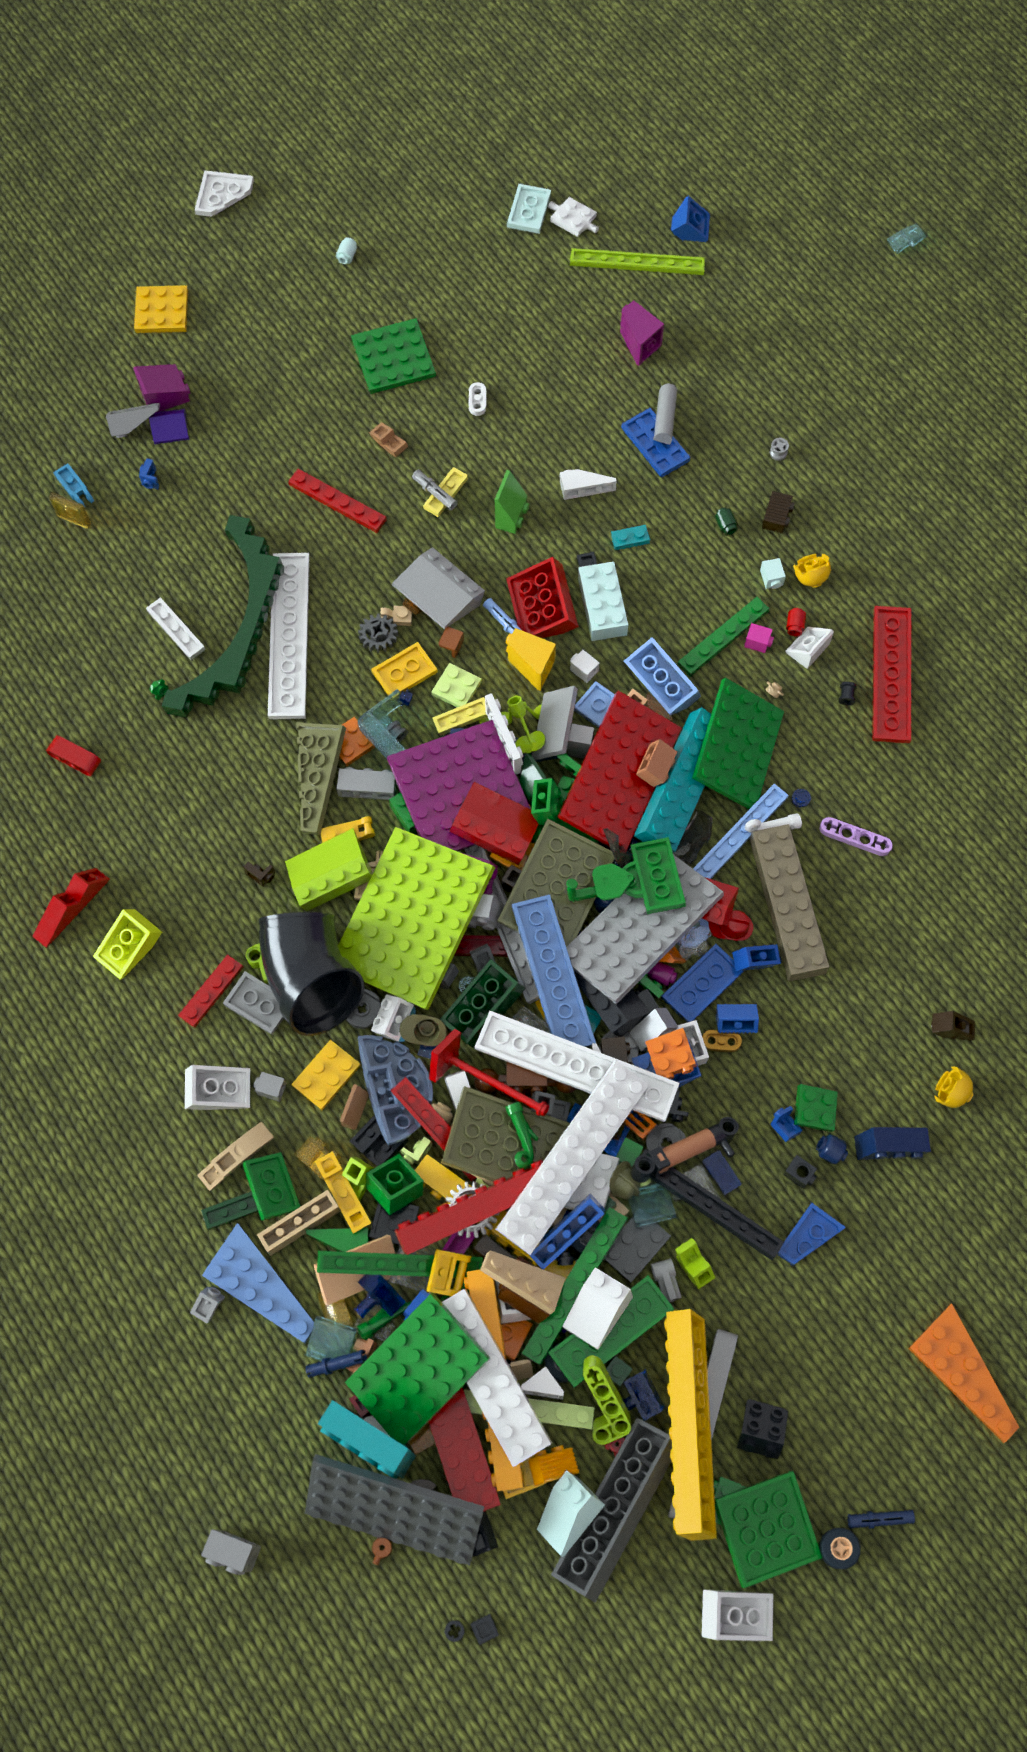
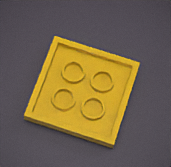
M187 285L136 287L135 333L186 332Z

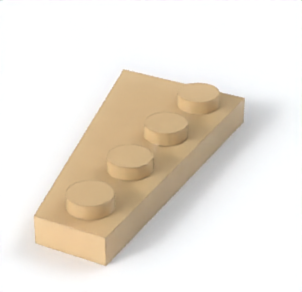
M491 1250L486 1254L480 1269L486 1275L548 1314L555 1311L565 1277Z

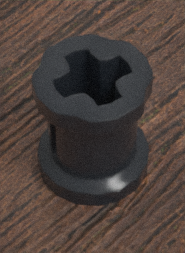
M849 681L842 682L840 684V689H842L841 697H839L838 702L847 706L855 704L854 691L857 689V685Z

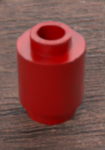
M793 608L788 612L786 630L790 636H801L805 630L806 612L801 608Z

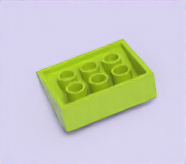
M353 828L285 861L299 906L306 912L369 882L373 874Z

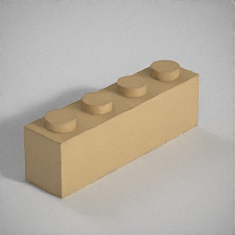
M326 1190L266 1228L257 1236L268 1254L272 1256L305 1235L307 1229H314L341 1212L330 1192Z

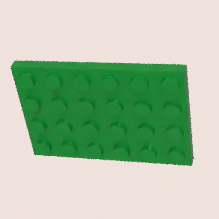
M727 678L722 679L692 779L750 809L760 798L784 711Z
M432 1293L345 1383L388 1435L405 1446L491 1358L438 1297Z

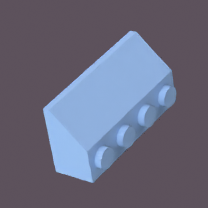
M653 637L624 660L626 665L669 715L687 709L701 697L699 690Z

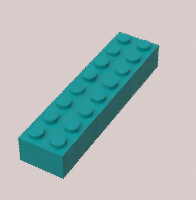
M702 707L689 713L674 746L677 754L674 758L675 763L668 772L669 777L665 783L656 786L634 834L642 842L669 837L672 852H676L705 786L692 779L711 717V713Z

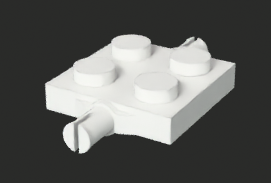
M570 197L561 205H557L552 201L549 203L548 208L555 211L550 219V222L577 237L585 230H590L595 234L598 232L599 227L591 223L596 218V211Z

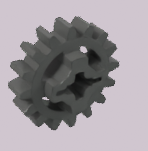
M377 614V618L370 615V620L364 619V624H360L358 634L360 636V643H363L364 648L369 646L370 652L376 649L377 653H379L380 649L386 652L387 646L393 647L392 642H397L398 630L397 625L393 624L392 618L387 620V615L380 618V614Z

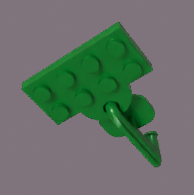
M669 837L632 844L631 851L634 861L628 863L623 868L612 863L597 866L592 872L594 887L576 890L578 882L575 879H568L566 882L568 899L573 902L599 897L602 900L620 898L625 893L633 898H643L647 915L686 907Z

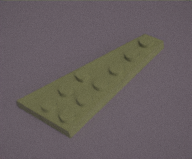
M296 722L299 734L297 744L299 745L298 778L299 783H301L299 798L302 804L300 809L301 831L303 833L320 835L346 727L343 725Z

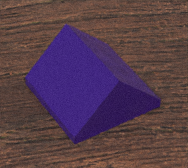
M185 409L156 412L149 417L154 444L189 440Z

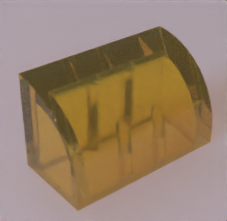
M321 1291L317 1294L330 1334L354 1326L345 1298L327 1306L324 1303Z

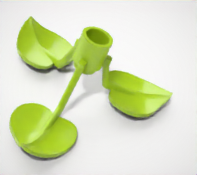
M521 696L509 698L507 701L509 706L508 712H501V715L506 716L508 724L512 723V715L520 718L526 732V736L517 739L515 742L516 747H520L522 753H531L532 751L539 750L545 744V736L541 731H535L530 734L523 717L527 709L536 719H539L542 704L533 711L526 702H523ZM488 717L479 720L480 724L489 721Z

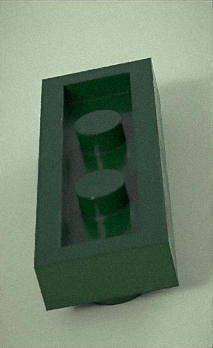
M251 1191L205 1208L201 1212L209 1231L257 1213L258 1209Z

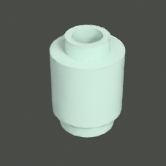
M345 238L341 241L336 258L342 264H350L357 250V244L353 239Z

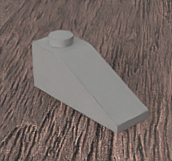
M160 403L108 412L106 418L111 436H116L117 438L127 436L129 432L158 411Z

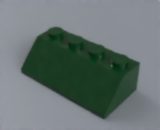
M490 959L440 1020L452 1031L454 1029L460 1031L461 1039L475 1049L489 1011L504 1015L526 988Z

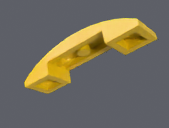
M333 1151L316 1160L315 1163L353 1234L372 1224L348 1179L342 1176L343 1170Z

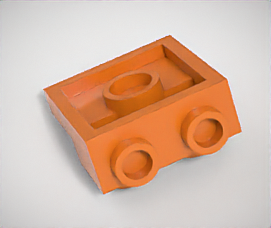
M683 1028L645 1041L657 1075L671 1080L675 1077L674 1075L681 1072L682 1074L694 1071L693 1068L697 1067Z

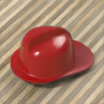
M739 910L732 911L728 925H720L708 921L710 934L720 939L744 941L753 932L751 919Z

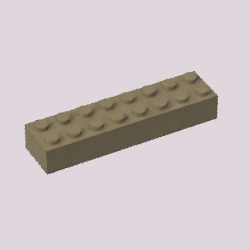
M789 824L752 831L749 840L788 982L826 974L829 969V963Z

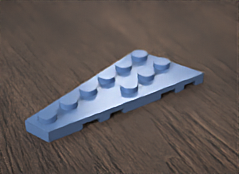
M237 1223L202 1276L289 1334L306 1343L317 1325Z

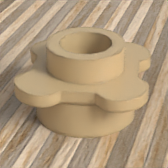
M767 682L768 687L766 691L775 698H778L779 695H784L782 687L778 683Z

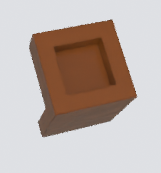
M447 627L438 644L440 647L452 651V657L456 658L464 642V634L459 630Z

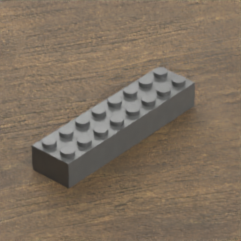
M636 1418L631 1431L624 1440L595 1493L605 1506L564 1557L561 1556L551 1576L596 1603L671 1463L670 1451L672 1449V1440L669 1434Z

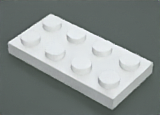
M491 693L485 696L486 715L489 721L493 720L514 773L516 775L520 774L521 766L523 765V753L520 747H516L514 733L512 730H508L507 718L505 715H501L500 703L498 699H494Z

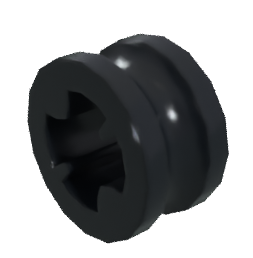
M453 1620L446 1625L445 1636L448 1640L457 1642L464 1636L465 1629L461 1622ZM456 1624L455 1627L458 1625L461 1628L457 1638H454V1635L452 1637L449 1635L450 1626Z

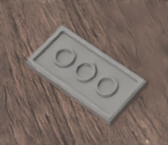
M575 686L544 693L537 731H541L546 740L542 748L533 751L532 757L535 760L566 753L578 691Z

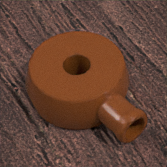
M380 1537L373 1542L372 1552L375 1557L372 1563L379 1565L381 1559L387 1558L391 1554L393 1547L389 1539ZM381 1545H384V1550H380Z

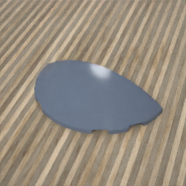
M358 1036L364 1079L376 1121L388 1145L400 1142L411 1136L421 1125L394 1096L391 1089L403 1078L407 1077L431 1104L433 1089L432 1082L429 1080V1073L421 1059H416L405 1045L397 1041L392 1043L383 1040L382 1036Z

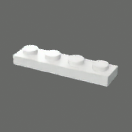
M161 597L146 608L147 612L190 660L205 651L204 645Z

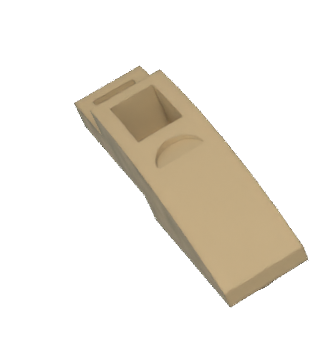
M260 1122L216 1156L197 1176L208 1190L212 1191L242 1165L244 1161L249 1160L274 1138L273 1134L263 1122Z

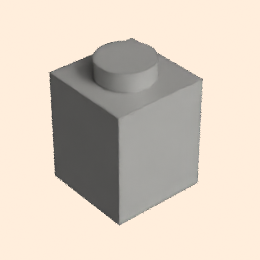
M261 1072L260 1077L257 1076L254 1082V1088L257 1095L280 1102L287 1083L284 1078Z

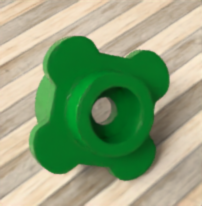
M163 679L156 680L151 684L150 692L155 695V699L160 700L166 694L167 689L169 690V686L165 684Z

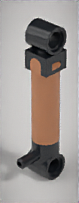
M724 1117L719 1123L667 1147L662 1149L658 1147L649 1151L647 1155L637 1157L630 1170L631 1177L637 1182H646L651 1174L654 1178L666 1173L668 1168L718 1145H721L729 1158L733 1157L735 1152L729 1143L733 1140L739 1129L737 1121L731 1117Z

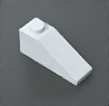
M578 469L560 472V485L564 500L616 491V478Z

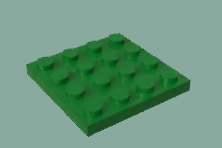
M416 318L351 335V340L370 394L436 377L434 366Z
M788 1471L715 1499V1507L741 1588L752 1586L822 1558L794 1471Z

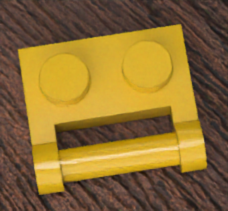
M436 1249L426 1291L447 1296H453L460 1292L471 1256ZM458 1260L459 1265L455 1278L453 1289H450L456 1262Z

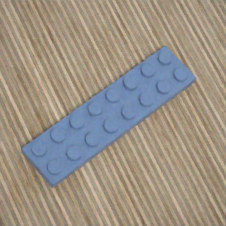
M550 894L512 904L511 907L550 1034L584 1047L592 1046V1043H596Z

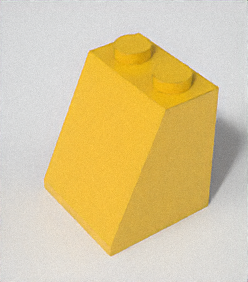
M515 628L513 633H509L506 639V644H508L506 649L508 661L537 690L541 691L555 663L556 644Z

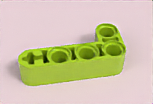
M594 1355L588 1356L583 1363V1376L604 1414L593 1421L592 1437L597 1444L605 1445L629 1434L631 1431V1416L602 1360ZM604 1385L606 1388L601 1389L599 1386ZM614 1403V1404H616V1405H615V1406H609L608 1404ZM618 1421H624L625 1423L620 1424V1423H617V1422H618ZM604 1429V1430H606V1431H605V1432H599L598 1430Z

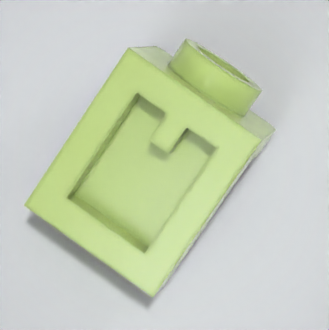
M426 1137L422 1141L418 1140L413 1147L414 1153L402 1148L403 1158L411 1165L413 1163L419 1165L432 1147V1142Z

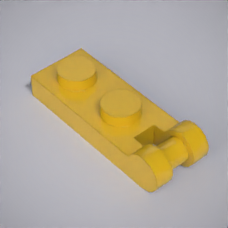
M366 816L359 820L322 828V842L324 843L352 828L355 830L359 840L372 838L375 836V830L371 826L373 823L372 818ZM364 827L365 830L359 832L358 828Z

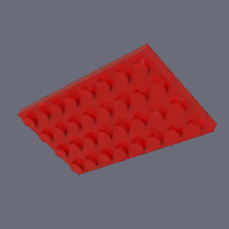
M618 690L610 703L557 817L622 855L626 853L655 788L636 775L649 744L661 739L673 748L682 727Z

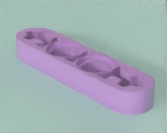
M827 817L820 824V832L824 836L876 855L886 856L892 849V842L887 837L843 821ZM828 824H831L830 830L826 829ZM837 827H840L838 834H836ZM842 830H850L852 836L848 838L844 837L842 835ZM867 836L870 839V843H861L860 837ZM874 840H877L875 846L872 847ZM882 843L886 844L884 850L880 849Z

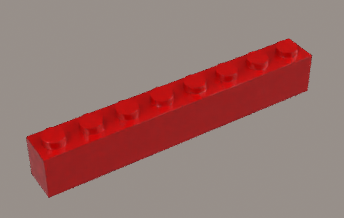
M542 1159L533 1162L531 1168L525 1171L524 1168L512 1172L513 1176L505 1179L504 1176L494 1180V1185L488 1188L484 1185L475 1189V1194L470 1196L464 1194L455 1198L456 1202L451 1205L448 1202L436 1207L437 1211L431 1214L429 1211L417 1216L418 1220L410 1222V1220L398 1224L399 1228L394 1231L404 1254H411L512 1207L543 1163Z

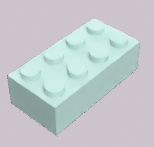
M614 562L578 567V581L591 641L626 636L628 633V621Z

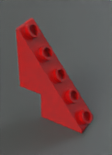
M97 868L75 873L66 891L53 895L32 937L47 948L105 886L110 878Z

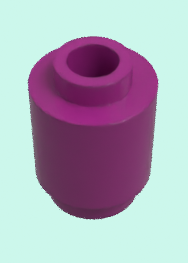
M658 962L647 973V976L651 977V980L669 986L670 983H675L678 973H675L676 968Z

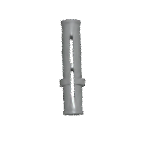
M419 469L413 473L412 479L417 481L423 490L430 492L449 510H453L457 506L458 502L435 484L432 478H428Z

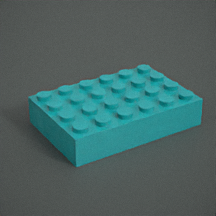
M333 1400L318 1422V1425L322 1427L320 1432L394 1479H397L398 1476L403 1479L416 1457L407 1447Z

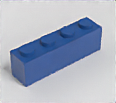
M590 1193L543 1236L529 1256L544 1270L605 1214V1208Z

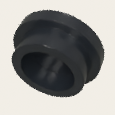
M563 1251L555 1260H557V1265H573L575 1255H571V1251Z

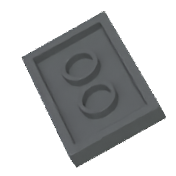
M639 1209L623 1227L604 1260L629 1283H632L670 1239L671 1235Z

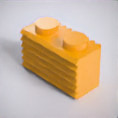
M563 1445L551 1448L552 1452L548 1454L546 1450H542L534 1454V1458L528 1460L535 1486L559 1480L566 1470L573 1475L579 1473L572 1447L564 1449Z

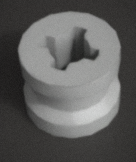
M776 438L772 441L770 456L774 460L779 461L786 458L789 448L787 440Z

